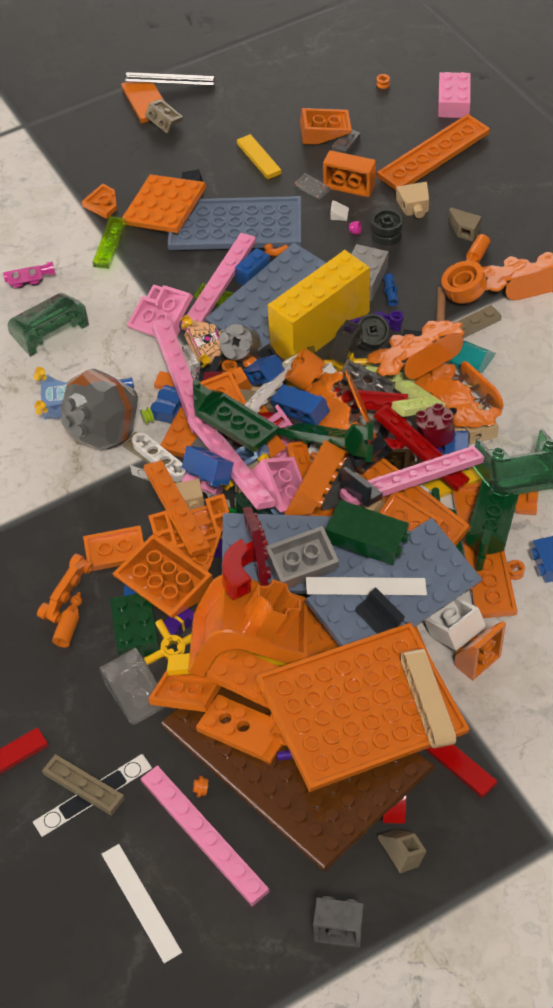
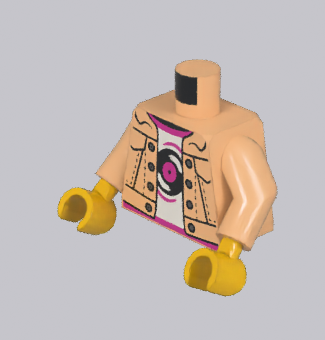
M188 315L180 319V321L184 322L181 326L182 329L188 327L184 336L197 364L203 363L202 368L206 365H211L214 356L220 357L222 354L219 336L224 330L218 332L214 324L192 320Z

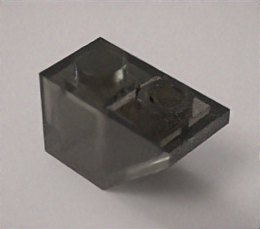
M346 320L336 333L328 357L344 364L362 342V326Z

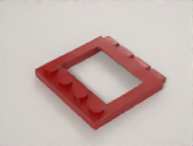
M334 388V392H338V391H341V390H342V389L339 390V388ZM351 389L345 391L342 396V400L345 403L355 399ZM358 390L367 410H379L386 404L392 407L393 401L408 399V394ZM356 402L351 405V408L359 409ZM396 437L395 439L384 438L392 449H404V444Z

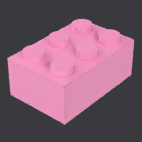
M439 73L438 117L462 118L466 114H470V73Z

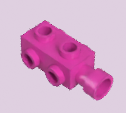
M53 261L46 262L44 265L3 272L4 281L8 282L9 285H13V288L23 286L24 282H29L30 285L40 283L39 280L43 279L42 275H56ZM31 269H35L34 275H30L29 271ZM18 272V278H14L13 273Z

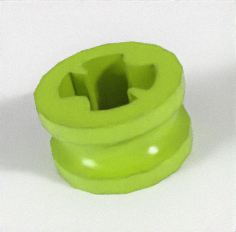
M146 407V410H140L145 425L150 421L154 422V416L150 407Z

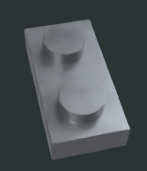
M352 130V133L339 137L332 145V151L348 154L361 138V133Z

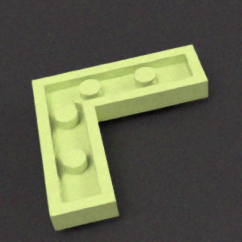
M411 380L396 381L394 388L400 391L401 394H408V398H410L393 401L391 408L401 417L416 415L419 410H425L435 403H442L445 407V403Z

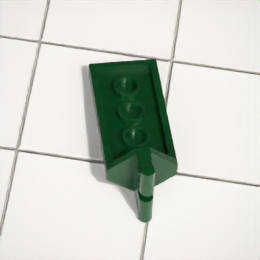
M199 380L193 381L195 416L253 453L279 433V426L222 391L209 390L201 385Z
M303 422L279 428V436L287 437V440L302 439L304 443L318 442V445L321 446L324 440L339 448H344L352 456L363 457L365 462H373V444L368 443V440H373V422H366V425L355 423L348 430Z
M486 479L482 480L470 521L471 528L467 532L465 539L470 546L479 552L475 565L476 570H483L488 554L505 550L521 488Z

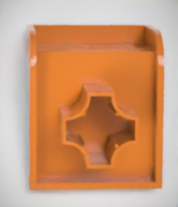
M222 575L216 577L211 581L193 613L188 672L204 677L216 656L229 649H243L287 664L307 658L308 605L305 602L306 597L291 593L288 590V584L274 579L271 580L268 586H261L258 581L251 579V592L232 600L224 589Z

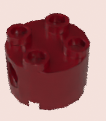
M435 403L433 406L425 410H419L416 413L417 432L431 444H434V447H442L453 441L455 435L454 415L442 403Z

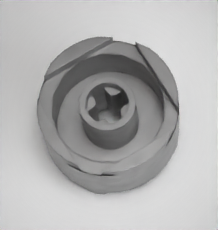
M241 324L228 326L219 336L220 348L227 358L237 361H246L252 356L256 357L254 354L258 352L259 346H261V339L257 331Z

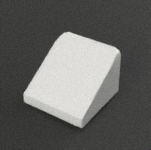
M332 200L331 220L347 221L349 208Z

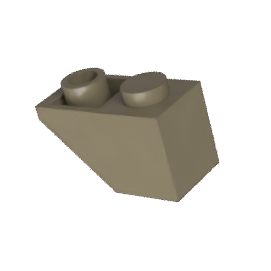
M450 207L449 223L455 234L459 238L473 242L481 229L482 216Z
M396 829L380 834L377 837L400 873L419 867L426 850L415 833Z

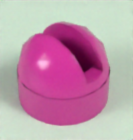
M354 221L349 224L351 234H361L360 221Z

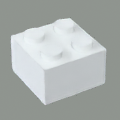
M457 598L424 621L432 638L455 651L486 627L479 608L460 598Z

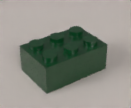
M138 593L110 598L120 662L145 658L160 650L152 604Z

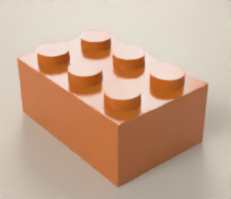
M329 150L323 162L324 188L370 197L376 182V160Z

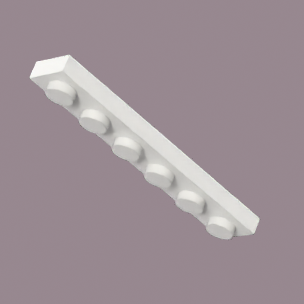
M297 355L284 360L282 366L285 370L271 382L264 383L244 405L258 413L260 411L259 407L268 402L267 398L276 393L275 389L283 385V381L286 380L284 378L288 369L291 371V363Z

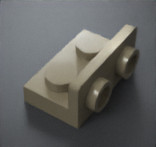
M162 99L149 103L145 114L150 121L165 133H169L171 126L181 122L183 119L181 114Z

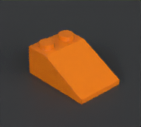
M302 108L299 124L303 144H321L352 133L348 110Z
M502 621L484 630L481 634L475 635L468 645L460 647L455 653L454 666L470 680L476 679L501 657L506 623Z

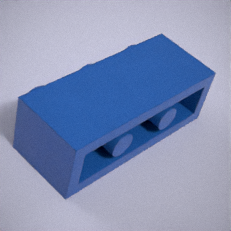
M282 385L270 399L276 413L278 410L275 406L279 405L286 416L309 424L318 425L330 412L324 397L286 385Z
M186 445L181 468L187 470L190 475L199 476V480L209 481L211 486L220 487L221 484L229 485L234 462L203 447Z

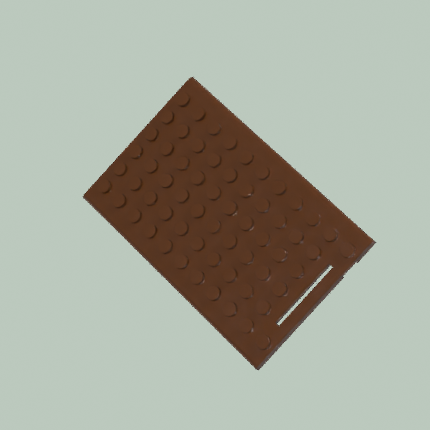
M224 687L217 693V695L224 696L263 714L271 715L270 709ZM177 708L161 723L162 727L324 872L366 834L368 829L386 812L400 802L435 769L431 762L416 752L309 792L294 759L278 761L276 755L271 764L197 732L196 726L206 712ZM223 718L220 722L223 724L231 721V718ZM241 726L239 731H247L249 726ZM282 746L279 752L289 750L288 746Z

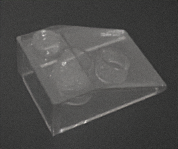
M136 648L99 667L104 683L132 726L165 708L163 706L150 705L148 698L157 686V682Z

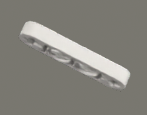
M140 432L132 437L133 448L151 463L164 459L170 460V463L165 465L174 481H182L187 470L181 468V461L145 433ZM152 449L158 450L156 454L148 453Z

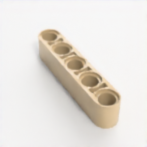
M422 648L402 652V667L431 747L439 748L455 744V730L425 650Z

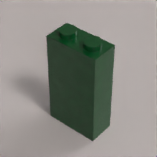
M343 500L339 501L325 529L332 545L390 565H394L396 559L401 558L404 550L402 546L404 543H408L411 532L408 531V522Z

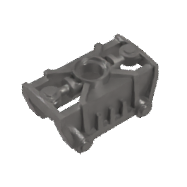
M349 358L342 370L343 374H345V369L348 370L358 390L391 393L396 383L387 379L386 376H380L362 367L360 363L356 364L350 361ZM343 376L340 383L345 386L349 385L347 378ZM368 410V411L374 413V412H376V411H378V410Z

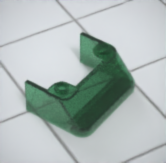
M543 429L539 431L534 453L509 456L502 448L488 449L480 438L476 439L475 448L484 456V462L473 467L496 495L510 496L553 489V440Z

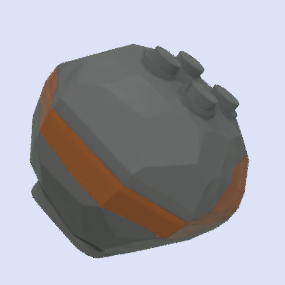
M97 369L86 370L70 379L67 383L61 405L62 424L70 436L77 442L100 451L106 450L130 437L136 415L138 395L133 388L105 372Z

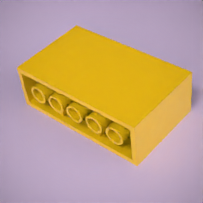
M344 250L269 303L267 306L270 344L275 352L284 360L297 355L302 349H307L310 346H314L316 352L340 334V328L343 325H349V320L368 314L370 312V267Z

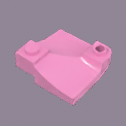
M153 284L147 297H141L127 327L157 339L152 327L153 320H170L175 334L178 336L180 332V319L183 317L193 296L190 293L165 285L160 287Z

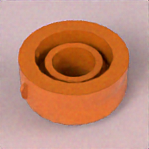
M462 261L450 266L441 278L446 296L450 301L458 304L474 302L482 296L487 288V279L483 268L474 261Z

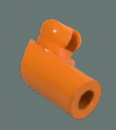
M269 243L264 245V252L270 256L277 257L288 246L283 245L279 248H273V245Z

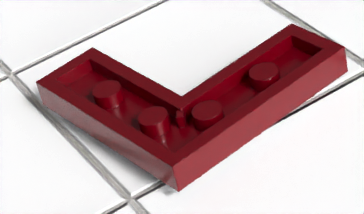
M251 507L243 508L245 526L253 545L257 579L261 586H268L271 571L270 567L266 566L265 561L269 559L267 547L263 548V541H266L265 531L262 528L257 513H253Z

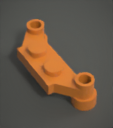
M77 553L74 554L70 560L69 569L50 596L49 604L46 602L42 603L37 611V616L43 620L48 619L56 624L61 617L59 612L61 606L69 600L70 592L80 583L81 575L91 572L93 564L85 560L83 556Z

